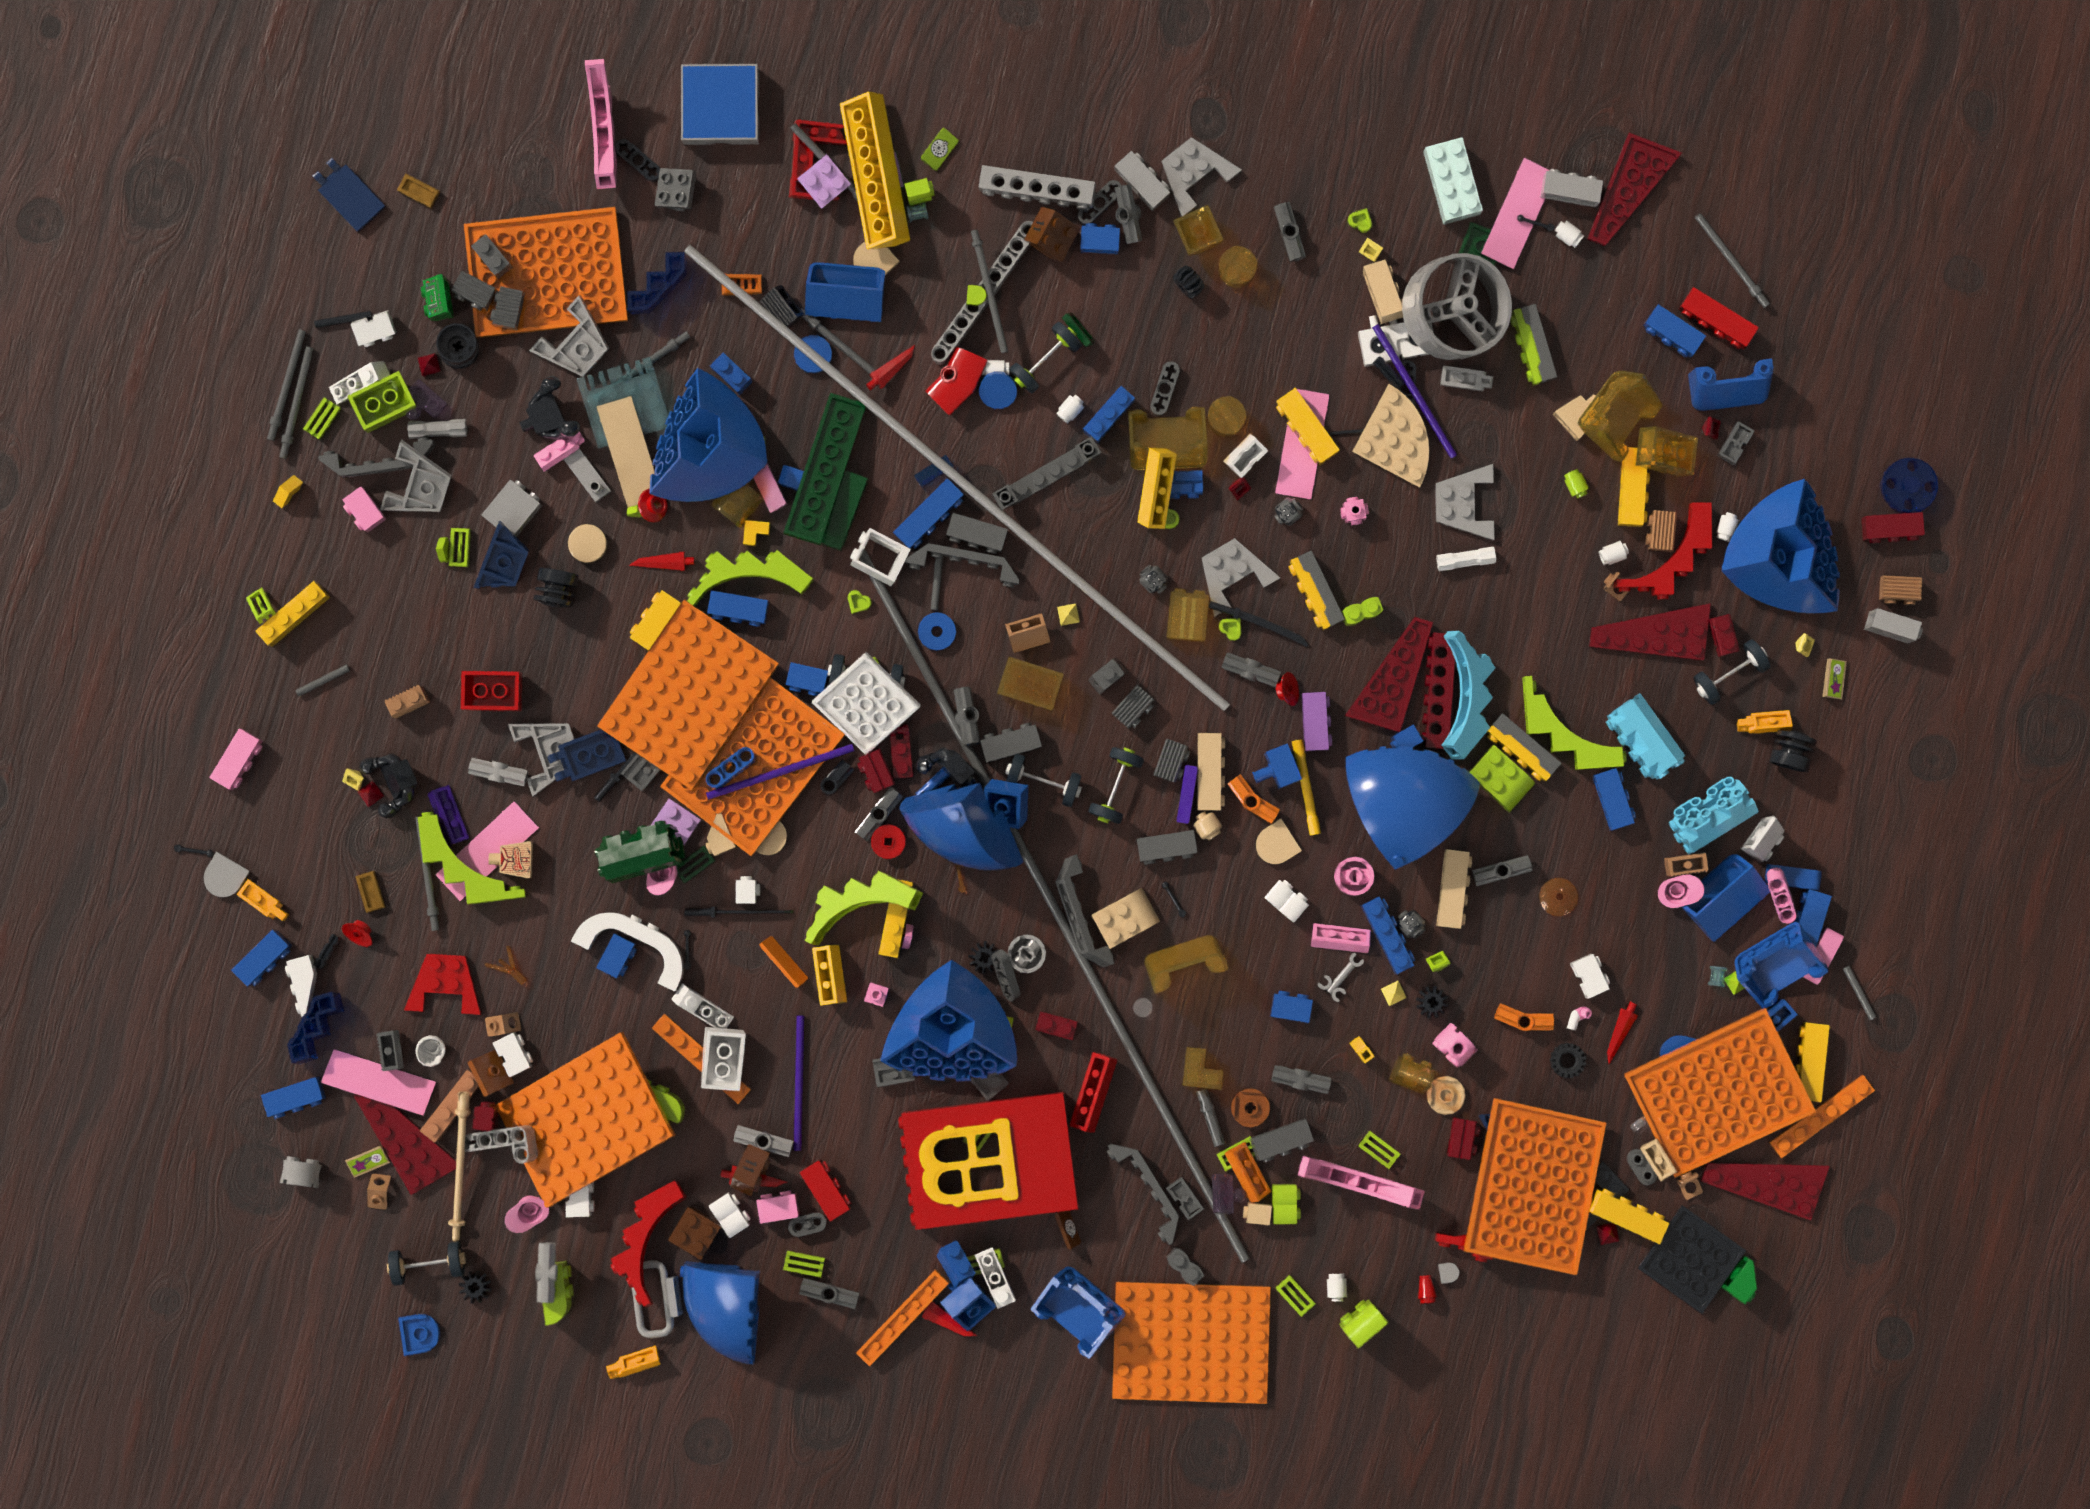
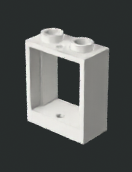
M869 528L866 533L862 532L858 540L861 544L858 549L855 548L850 556L852 559L850 565L891 586L895 582L911 549ZM869 539L898 554L888 576L859 561Z

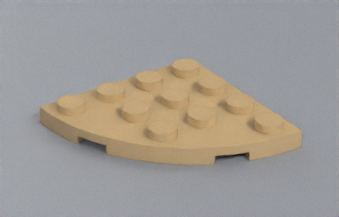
M1388 384L1352 452L1420 487L1424 480L1429 460L1427 431L1413 403L1397 388Z

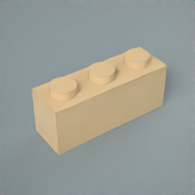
M1386 260L1364 266L1363 276L1380 323L1383 324L1403 318V299L1399 298L1398 293L1400 291L1397 282H1393L1391 265L1388 266Z

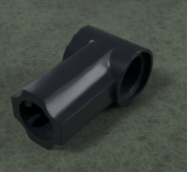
M842 759L829 775L822 780L820 785L822 792L828 796L834 795L855 770ZM826 782H833L835 788L832 791H826L824 789Z

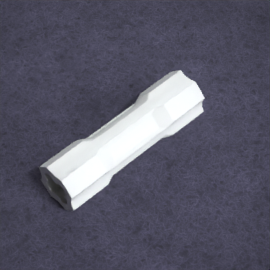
M1487 547L1473 551L1437 555L1436 561L1438 571L1440 572L1474 565L1496 563L1494 547Z

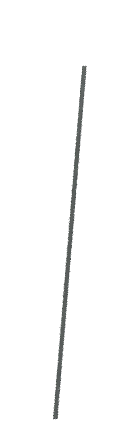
M864 549L860 556L861 562L876 569L867 551ZM869 575L980 782L985 787L991 780L973 747L963 746L961 730L955 721V714L886 586L882 581ZM1010 828L1025 865L1241 1263L1247 1261L1250 1257L1087 958L1080 955L1072 929L1017 829Z

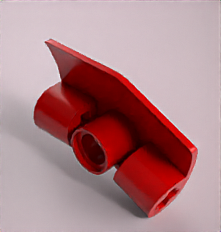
M955 347L947 366L941 370L940 376L925 391L948 415H951L974 392L988 361L967 350ZM954 373V377L949 380V376Z

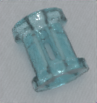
M925 202L919 206H907L910 223L916 219H929Z
M1710 966L1711 975L1708 985L1725 987L1723 982L1727 968Z

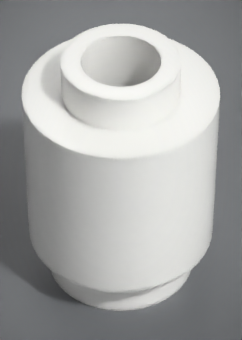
M1561 221L1554 230L1557 232L1555 235L1557 238L1574 248L1584 236L1581 234V230L1568 221L1565 223Z
M987 360L988 362L982 375H987L994 371H1002L1009 375V362H1005V360Z
M1069 395L1058 408L1059 411L1056 414L1068 424L1084 409L1082 406L1084 402L1076 395L1074 397Z
M1728 512L1726 515H1721L1716 530V538L1730 542L1740 522L1737 519V515Z
M1621 541L1605 546L1599 551L1603 565H1611L1627 559V554H1629L1626 544H1622Z
M1329 1274L1327 1293L1328 1298H1332V1301H1343V1297H1347L1346 1278L1344 1279V1274Z

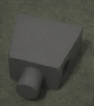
M1113 658L1094 673L1088 681L1098 694L1101 695L1125 676L1128 671L1117 658Z

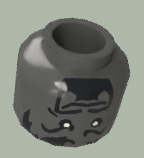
M1285 498L1275 507L1276 515L1274 517L1281 525L1284 523L1287 526H1291L1302 517L1304 509L1297 499Z
M1149 565L1139 574L1141 576L1139 579L1141 585L1149 593H1161L1167 587L1168 577L1159 566Z
M1405 910L1398 916L1400 920L1397 923V927L1407 938L1413 937L1416 939L1426 930L1424 928L1426 922L1417 911L1412 910L1408 912Z

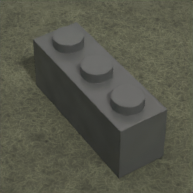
M953 513L946 536L950 537L949 541L958 544L961 541L967 542V546L979 549L980 546L987 548L986 552L997 555V552L1002 553L1008 529Z
M1031 722L1020 725L1021 729L1014 731L1013 728L1002 730V734L997 736L994 733L984 735V739L980 740L986 763L1042 748L1036 724L1031 725Z
M1194 830L1136 839L1140 862L1144 861V865L1156 863L1155 859L1162 858L1163 862L1174 861L1175 856H1182V859L1193 858V854L1197 853Z
M1301 1119L1249 1138L1256 1160H1262L1263 1163L1273 1160V1156L1277 1154L1281 1156L1292 1153L1291 1149L1296 1147L1299 1150L1310 1146L1309 1143L1314 1141L1306 1119Z

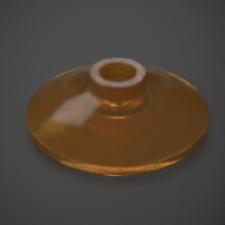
M1553 878L1542 886L1539 900L1542 908L1547 913L1553 916H1564L1575 908L1578 894L1575 886L1570 881L1564 878ZM1558 893H1561L1563 895V899L1561 901H1558L1556 899V895Z

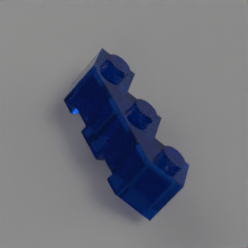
M665 252L666 271L646 272L647 291H628V311L630 314H649L687 276V256L685 252Z
M329 992L313 998L310 1008L302 1017L297 1026V1031L287 1044L291 1063L303 1064L317 1060L313 1041L331 1036L327 1017L344 1012L340 993Z

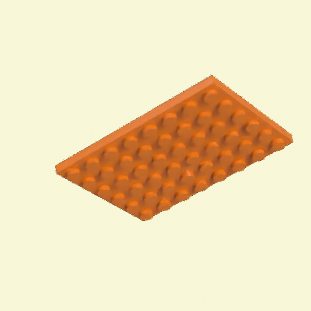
M616 207L464 224L469 274L495 287L498 291H500V287H506L525 293L517 331L496 327L492 324L493 321L490 320L492 309H496L497 305L494 299L488 310L482 308L479 311L473 308L476 338L576 327L580 322L567 308L579 295L582 296L596 324L628 321ZM485 234L513 267L499 279L496 278L471 247Z
M683 600L597 726L693 791L779 663Z
M770 677L693 791L670 775H668L660 787L752 857L825 761L708 800L706 793L716 789L711 788L707 784V774L743 747L750 748L756 755L755 762L723 786L725 787L832 751L844 738L845 734ZM744 752L741 756L742 761H749L751 753ZM730 763L726 767L727 773H733L736 769L734 763ZM719 775L711 777V784L716 785L720 782ZM722 813L730 835L713 823L716 814Z
M1766 1008L1624 1073L1655 1139H1658L1678 1171L1673 1174L1675 1178L1816 1113Z
M624 1032L618 1033L495 1105L506 1128L529 1125L534 1129L538 1155L534 1161L524 1163L541 1199L544 1200L546 1208L553 1206L675 1136Z
M1494 1098L1464 1251L1577 1275L1606 1122Z
M1116 1282L1115 1303L1124 1310L1125 1317L1114 1330L1112 1399L1267 1404L1270 1286L1195 1284L1193 1286L1176 1283Z

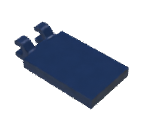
M331 158L326 163L334 171L326 179L318 171L312 176L322 186L318 191L357 232H360L386 206L346 164L341 168Z
M602 729L558 745L559 751L547 756L549 764L560 760L564 770L554 774L556 781L570 777L573 782L626 762L619 741Z

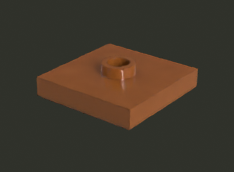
M496 1049L467 1062L484 1097L514 1083L512 1077L508 1076L503 1066L504 1061L501 1056H498Z

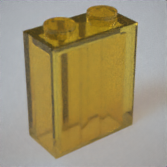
M1175 589V592L1171 591L1166 639L1205 642L1209 595H1205V591L1194 590V593H1186V589Z

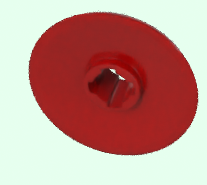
M650 488L646 489L641 493L638 500L639 512L645 520L653 523L659 522L667 512V501L664 498L651 495Z
M1286 672L1282 676L1281 681L1276 684V693L1280 700H1285L1288 705L1295 706L1299 700L1298 682L1291 672Z
M890 824L878 827L871 838L873 851L884 859H892L899 856L904 850L906 842L901 829ZM885 838H892V840H891V843H892V844H891V845H884V843H885V842H884V841H885L884 839H885Z
M356 920L354 923L342 925V932L350 941L363 947L372 945L371 929L366 923Z

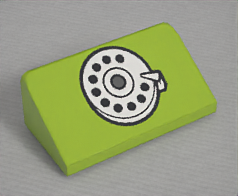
M943 127L921 156V160L937 171L959 140Z

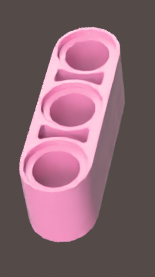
M1772 868L1767 873V880L1778 917L1783 923H1792L1796 919V910L1785 874L1780 868Z
M1825 927L1819 936L1816 949L1829 967L1844 936ZM1810 974L1803 976V978L1813 982L1816 985H1818L1823 978H1812Z

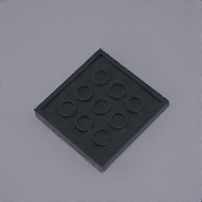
M1681 1205L1669 1222L1661 1243H1654L1638 1266V1269L1694 1309L1703 1313L1746 1250Z

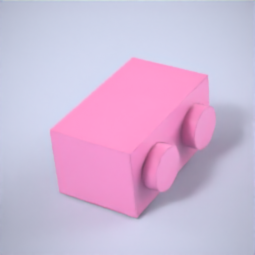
M359 487L343 499L345 503L344 509L349 515H354L357 519L354 522L360 530L364 529V531L369 532L386 520L383 513L363 487Z
M791 1190L779 1192L780 1196L772 1197V1193L760 1195L761 1199L756 1200L760 1223L799 1217L796 1193L791 1194Z

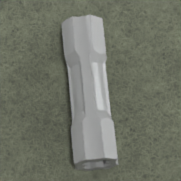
M466 419L441 422H408L409 439L438 436L467 437Z

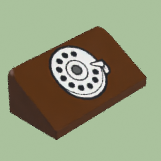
M1070 1211L1055 1212L1054 1215L1067 1249L1070 1250L1080 1245L1081 1239Z

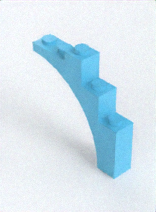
M1447 631L1443 637L1451 648L1456 660L1460 678V700L1453 727L1441 746L1451 759H1465L1490 728L1485 717L1480 713L1493 698L1488 688L1483 685V682L1493 672L1495 666L1492 664L1489 656L1476 653L1475 648L1468 643L1462 632Z

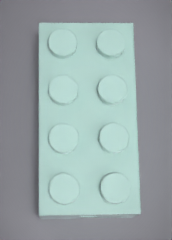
M1463 138L1425 147L1423 152L1443 224L1480 215L1483 210Z

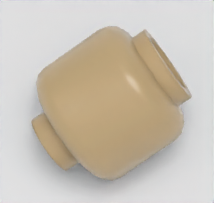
M1204 811L1195 817L1197 821L1193 826L1201 839H1208L1209 841L1221 833L1222 825L1213 812L1206 814Z

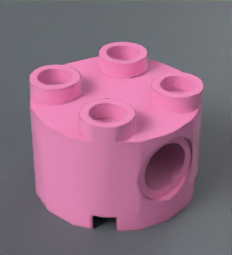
M1351 857L1338 864L1335 869L1334 879L1340 891L1347 895L1355 896L1369 890L1373 884L1374 872L1371 865L1363 858Z
M1452 1023L1433 1042V1045L1439 1051H1442L1444 1054L1447 1053L1445 1057L1457 1068L1463 1066L1478 1051L1461 1031L1456 1030Z

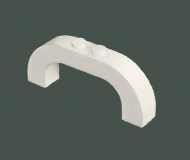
M601 913L584 921L576 930L571 942L588 950H591L595 939L602 931L611 928L655 947L664 958V970L658 984L673 991L678 990L684 973L683 957L675 942L667 935L658 931L659 927L651 923L647 926L641 923L642 919L634 915L628 917L619 913Z

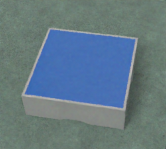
M681 64V141L683 145H711L714 143L759 144L758 64Z

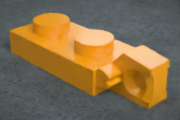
M1790 710L1751 713V716H1747L1746 719H1738L1737 722L1738 732L1766 733L1777 732L1778 730L1789 731L1793 728Z
M247 879L237 893L239 897L267 917L274 919L276 916L280 920L285 921L289 916L288 913L281 909L283 904L250 879Z
M655 1345L619 1357L615 1364L606 1366L610 1379L625 1377L661 1365L658 1349Z

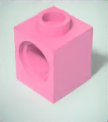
M870 982L864 1001L883 1007L889 988Z

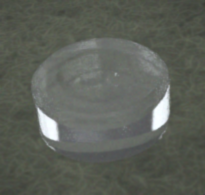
M1146 998L1137 999L1133 1004L1134 1013L1139 1017L1148 1016L1152 1012L1151 1002Z
M1642 1116L1630 1125L1633 1133L1648 1123L1645 1116Z

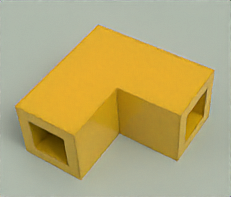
M293 475L280 485L273 502L283 508L290 502L292 495L300 490L303 482Z
M746 520L743 544L756 546L757 534L769 536L770 523Z
M1360 1036L1349 1043L1363 1063L1375 1057Z

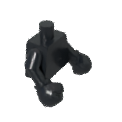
M549 376L542 381L539 390L528 403L526 412L529 418L519 422L523 432L534 428L538 436L552 440L562 437H573L579 433L580 424L577 421H565L556 398L551 393L561 387L559 378Z
M941 748L935 753L921 756L916 762V769L922 774L928 773L932 766L937 763L959 788L977 784L974 778L975 771L954 750Z
M395 754L365 758L360 763V772L367 775L380 767L394 799L389 803L380 804L378 813L386 819L392 818L404 805L414 798L417 780L407 759L401 760Z

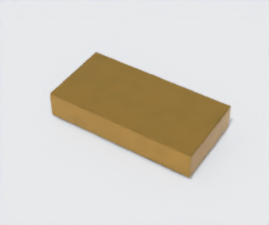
M405 174L397 189L398 192L431 209L440 194L439 190L408 174Z
M375 871L355 876L366 913L385 908Z

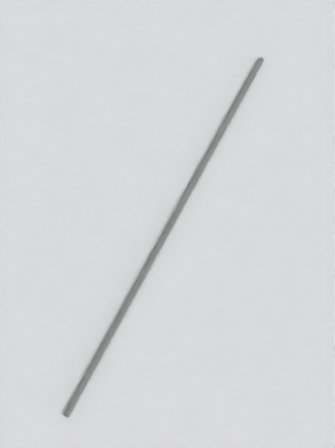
M689 245L684 252L1219 708L1223 711L1226 710L1230 704L693 246Z

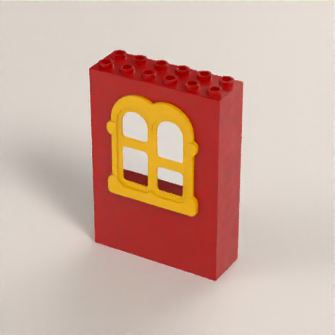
M1063 1092L902 1112V1116L898 1118L899 1128L904 1131V1136L901 1137L902 1148H906V1155L903 1156L904 1168L908 1167L909 1174H906V1185L911 1188V1193L908 1195L909 1206H913V1212L910 1214L911 1225H915L916 1230L1078 1209ZM985 1133H997L1000 1155L997 1157L978 1158L975 1136ZM962 1136L967 1138L968 1160L942 1163L936 1159L934 1146L939 1140ZM997 1164L1002 1166L1003 1188L972 1191L969 1174L971 1168ZM960 1170L962 1173L963 1192L953 1195L942 1193L938 1187L939 1176L946 1171Z

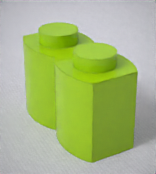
M927 178L904 183L910 206L931 201V196H935L932 181H927Z
M1371 597L1364 600L1361 604H1352L1346 607L1341 613L1345 619V625L1353 626L1360 623L1363 619L1377 617L1383 611L1379 597Z
M1272 1184L1273 1224H1297V1219L1301 1218L1300 1208H1297V1200H1300V1188H1297L1296 1184Z

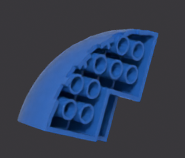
M697 368L685 384L687 389L683 396L678 395L674 405V412L670 411L665 422L667 427L664 436L660 435L656 447L658 451L652 463L656 467L655 473L650 475V494L667 500L694 502L727 495L747 484L761 469L765 468L768 461L763 434L747 406L725 384L709 373Z
M1805 479L1790 483L1771 493L1745 516L1730 539L1722 565V572L1741 591L1767 605L1801 613L1838 611L1840 590L1836 589V579L1840 578L1835 563L1838 561L1836 546L1832 547L1829 536L1833 534L1829 522L1825 521L1824 509L1822 505H1817L1814 499L1816 494Z
M1383 746L1379 750L1368 751L1366 749L1346 757L1347 780L1358 814L1373 842L1395 870L1422 857L1443 842L1467 816L1478 795L1480 782L1469 771L1455 765L1453 760L1441 758L1438 753L1424 749V752L1413 750V747L1398 746L1397 748H1386V746Z
M980 783L957 789L955 784L907 797L900 804V811L915 835L933 852L953 863L980 870H1001L1019 866L1024 862L1003 810L991 812Z
M950 960L926 978L907 1000L887 1036L881 1062L899 1071H902V1069L911 1071L913 1076L917 1077L919 1075L930 1076V1079L945 1081V1078H956V1081H971V1077L984 1079L988 1077V1074L995 1072L1001 1074L1017 1066V1049L1009 1020L995 996L974 974L953 960Z
M686 1261L684 1266H681L680 1277H683L685 1305L694 1328L701 1338L721 1355L740 1363L754 1365L760 1307L757 1306L760 1271L740 1270V1266Z

